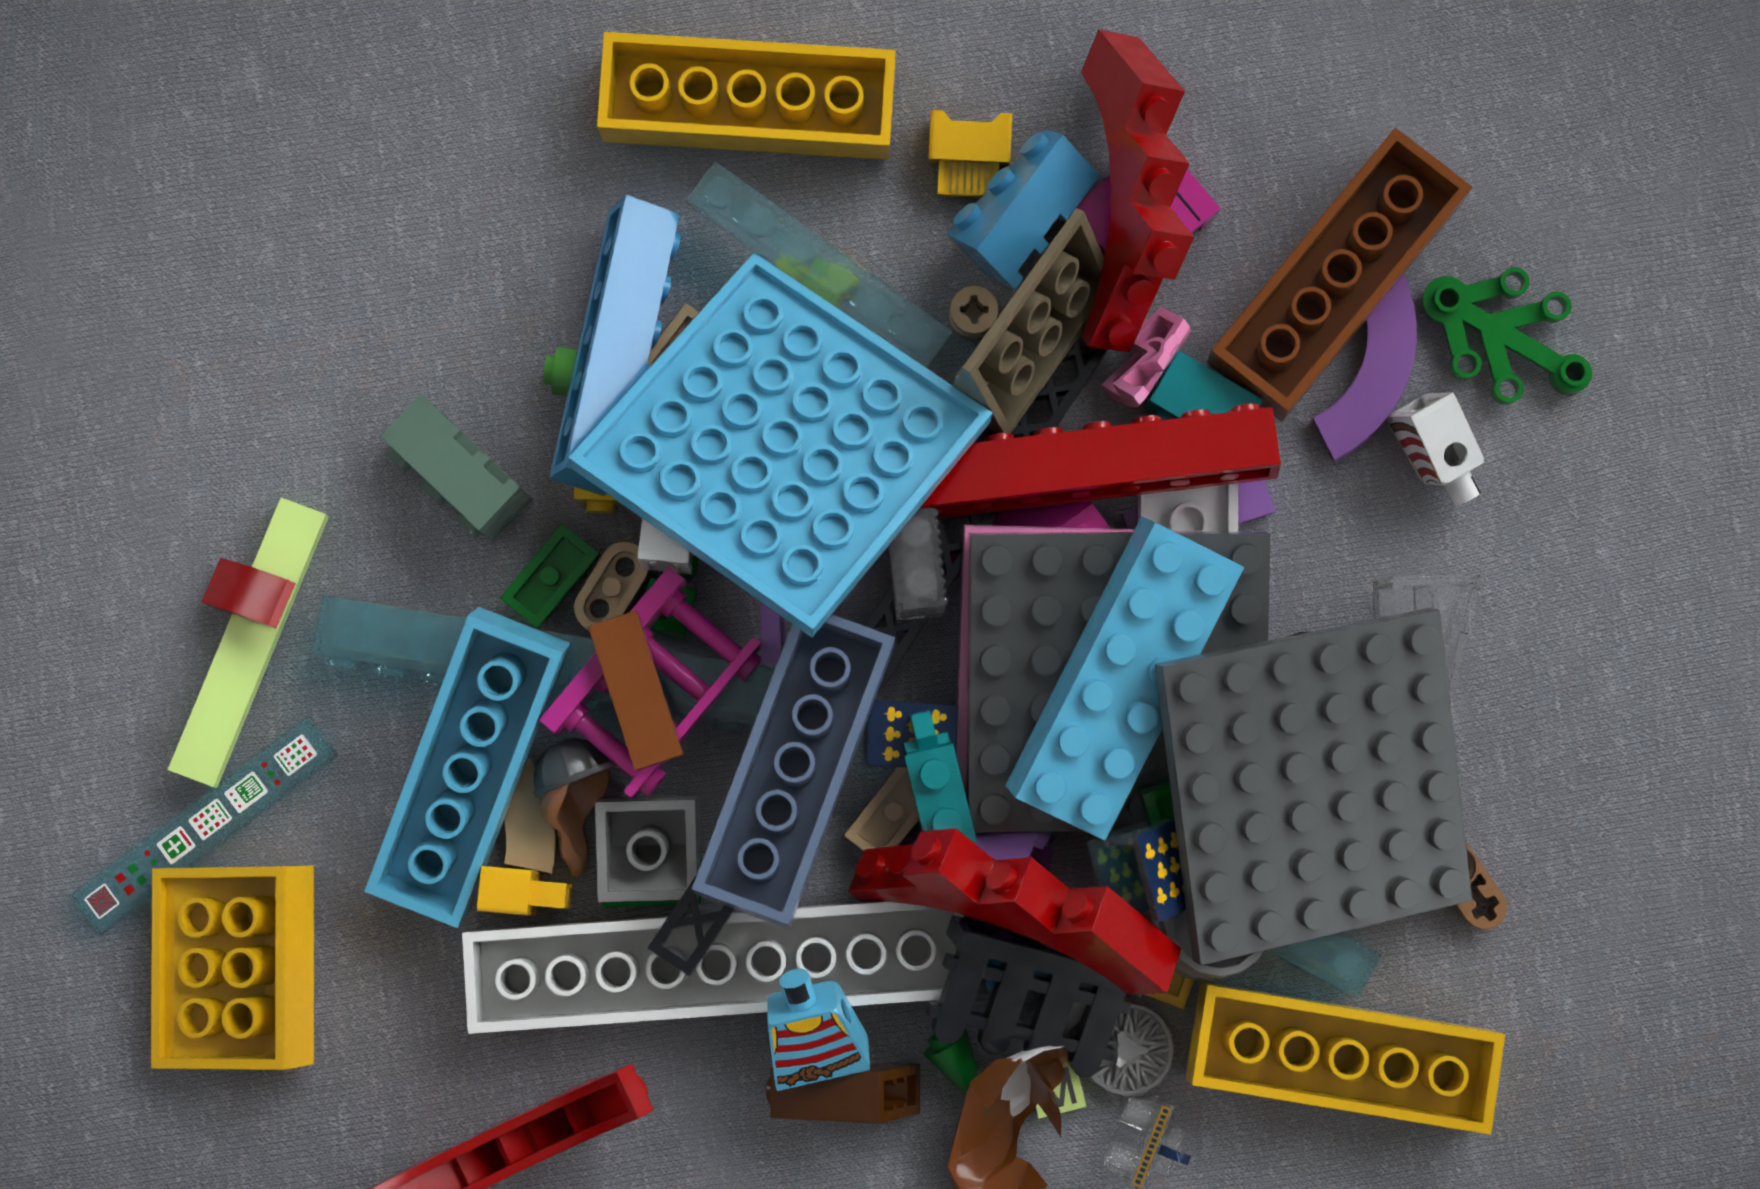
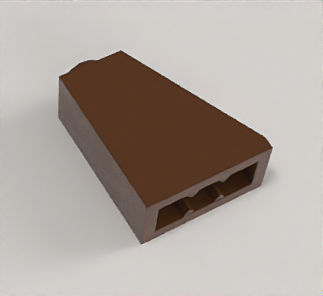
M870 1063V1070L781 1091L776 1089L773 1067H771L770 1078L766 1086V1097L770 1104V1118L880 1124L920 1114V1063Z

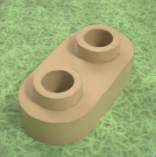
M618 542L607 548L578 593L574 603V613L578 622L587 630H589L588 626L626 614L647 581L650 570L642 569L637 559L639 546L636 544ZM625 559L632 560L635 564L634 572L627 577L620 576L617 571L618 564ZM600 600L606 601L609 605L608 614L603 618L594 617L592 614L593 604Z

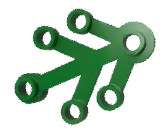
M1511 267L1497 278L1465 285L1459 279L1451 276H1442L1434 279L1423 291L1422 308L1429 319L1443 326L1451 355L1449 370L1453 377L1461 381L1469 380L1479 373L1482 366L1480 356L1468 347L1463 325L1465 323L1480 333L1493 380L1491 395L1497 403L1510 405L1520 399L1524 392L1522 380L1512 374L1506 348L1549 372L1550 384L1560 394L1574 395L1589 385L1592 379V368L1584 357L1577 354H1568L1563 357L1515 329L1542 321L1548 323L1562 321L1570 314L1572 308L1571 300L1566 294L1558 291L1551 292L1540 302L1489 314L1474 305V303L1501 295L1508 299H1515L1521 296L1528 289L1530 283L1529 276L1523 269ZM1513 275L1519 279L1521 286L1518 291L1510 290L1506 286L1505 280L1507 276ZM1440 293H1451L1455 298V305L1453 307L1443 306L1439 298ZM1549 300H1556L1561 304V315L1550 313L1547 306ZM1460 357H1467L1471 360L1473 364L1471 373H1464L1458 368V359ZM1568 365H1575L1579 368L1581 376L1578 381L1570 380L1567 377L1566 368ZM1507 381L1514 386L1515 393L1513 397L1508 398L1501 394V382Z

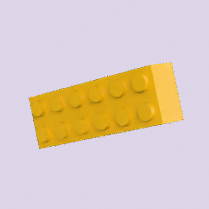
M604 32L597 129L602 142L889 160L896 50Z
M1200 982L1185 1080L1193 1086L1491 1135L1506 1034L1491 1029Z

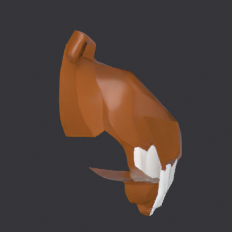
M1045 1046L1030 1051H1021L1008 1058L995 1059L970 1082L958 1119L947 1165L954 1189H1045L1048 1184L1028 1161L1016 1157L1017 1140L1020 1127L1035 1109L1037 1103L1045 1112L1061 1138V1114L1053 1090L1062 1082L1066 1073L1063 1068V1064L1068 1058L1066 1047Z

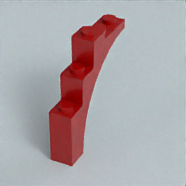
M1098 29L1081 74L1094 94L1103 119L1110 164V218L1103 268L1094 303L1081 337L1088 347L1130 353L1163 278L1176 279L1194 239L1192 233L1171 208L1190 163L1166 135L1185 90L1139 37Z
M956 828L922 831L916 842L911 845L865 849L856 865V873L848 890L860 902H895L921 905L959 913L1001 926L1072 957L1101 974L1129 995L1167 993L1182 949L1108 886L1069 889L1032 857L994 860Z
M631 1063L598 1078L594 1077L572 1086L455 1146L415 1163L368 1189H486L558 1153L654 1111L648 1098L647 1087L641 1077L637 1075Z

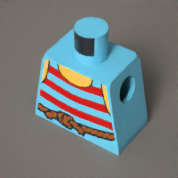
M793 969L783 974L779 980L782 992L773 993L768 997V1032L777 1091L870 1070L867 1033L838 982L829 980L812 984L809 973L804 969Z

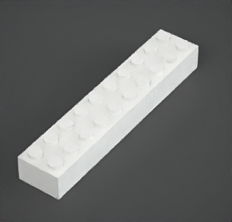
M857 902L801 906L797 908L790 929L747 913L734 911L691 977L648 949V946L668 916L470 930L462 933L468 1034L768 1012V997L773 993L782 992L779 984L781 976L793 969L806 970L809 973L812 984L829 980L838 982L851 1006L939 1000L949 973V969H945L942 965L945 953L955 955L957 950L946 935V931L952 915L964 918V915L921 905L895 902ZM692 914L683 915L681 919L692 917ZM714 921L702 923L704 935ZM694 925L674 929L663 947L687 962L698 946Z

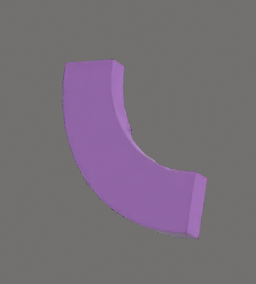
M1404 275L1366 320V352L1353 383L1332 406L1313 417V423L1334 463L1352 454L1381 429L1402 398L1408 384L1415 357L1417 322L1413 299Z

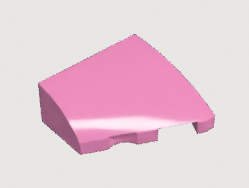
M1160 307L1143 322L1132 347L1135 353L1101 384L1111 399L1128 407H1139L1191 334L1190 326L1186 320Z

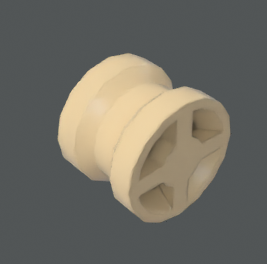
M980 286L965 287L957 292L952 299L949 314L950 324L955 333L968 340L982 339L997 319L999 309L996 298L990 291Z

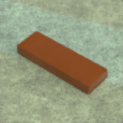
M635 610L588 626L634 770L638 771L683 756L684 753L638 612Z

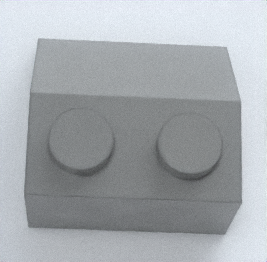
M700 794L649 795L648 797L637 796L636 799L630 796H605L595 802L598 902L680 900L700 868Z

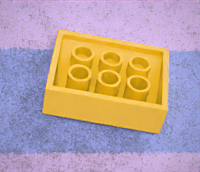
M314 865L152 868L151 1069L286 1070L314 1065Z

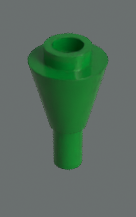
M964 1030L962 1037L958 1041L951 1044L942 1043L935 1034L931 1035L927 1040L930 1046L924 1051V1056L958 1090H962L966 1097L970 1082L978 1074L967 1030Z

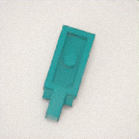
M930 710L910 714L909 717L915 740L904 743L906 752L904 759L922 831L956 828L972 842H976L977 839L954 745L950 743L948 732L936 735Z

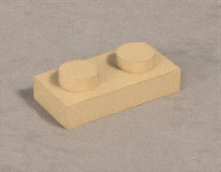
M907 767L895 768L845 832L844 836L861 850L898 846L919 820Z

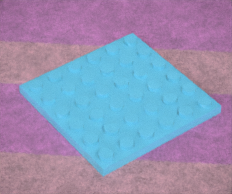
M753 253L568 457L569 467L807 635L813 637L990 424L993 412L756 253Z

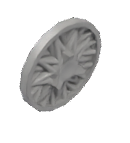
M1134 1003L1131 1004L1128 1015L1119 1013L1108 1045L1115 1049L1112 1061L1102 1060L1099 1070L1091 1078L1108 1092L1123 1096L1144 1094L1160 1084L1170 1070L1174 1054L1171 1032L1163 1019L1148 1007Z

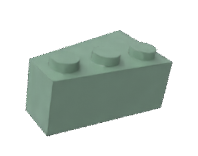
M421 393L380 435L390 445L384 453L405 473L413 467L425 479L419 486L440 506L446 500L460 512L455 520L475 539L483 533L493 541L533 500Z

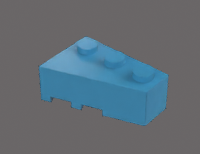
M1048 129L1043 133L1038 132L1023 144L1020 150L1022 155L1010 168L1005 167L989 180L987 184L988 191L976 203H970L959 211L953 220L955 226L947 233L953 242L984 274L1014 290L1024 279L1017 271L1032 251L1039 256L1049 245L1043 236L1058 218L1061 221H1067L1100 176L1062 134Z

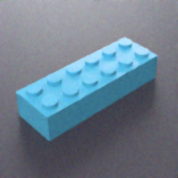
M1141 516L1005 785L1013 796L1105 841L1163 728L1155 664L1201 654L1244 567Z
M481 607L476 608L467 616L364 892L455 928L460 926L472 906L479 887L481 866H487L541 725L539 719L547 709L571 646L570 642Z

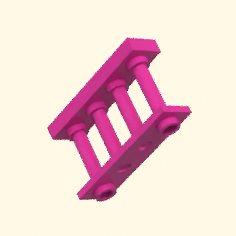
M668 566L630 612L636 610L639 614L655 667L698 702L679 725L674 722L680 744H682L736 678L739 677L745 682L760 665L762 659L757 653L761 650V642L753 636L744 648L739 646L685 601L687 595L682 590L687 583L683 577ZM662 614L667 618L675 617L730 663L712 686H709L653 639L655 633L650 628ZM596 652L541 716L539 721L559 736L565 729L570 733L576 730L633 778L624 790L628 796L636 799L642 792L648 797L667 775L661 770L667 761L635 771L628 748L588 715L590 709L585 705L597 691L603 695L607 692L609 693Z

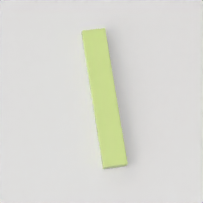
M280 497L252 567L296 583L276 629L254 623L238 615H231L167 770L218 788L329 517L326 514Z

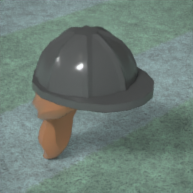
M579 738L566 739L549 746L538 759L534 770L535 791L533 793L535 798L540 797L541 816L553 828L557 829V835L560 837V857L569 866L572 877L581 876L586 870L589 860V847L583 831L584 821L595 807V802L607 791L610 780L609 770L618 767L589 741Z

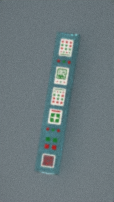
M306 716L220 781L218 788L212 787L70 894L69 897L96 934L103 935L152 898V868L193 867L339 756L312 718Z

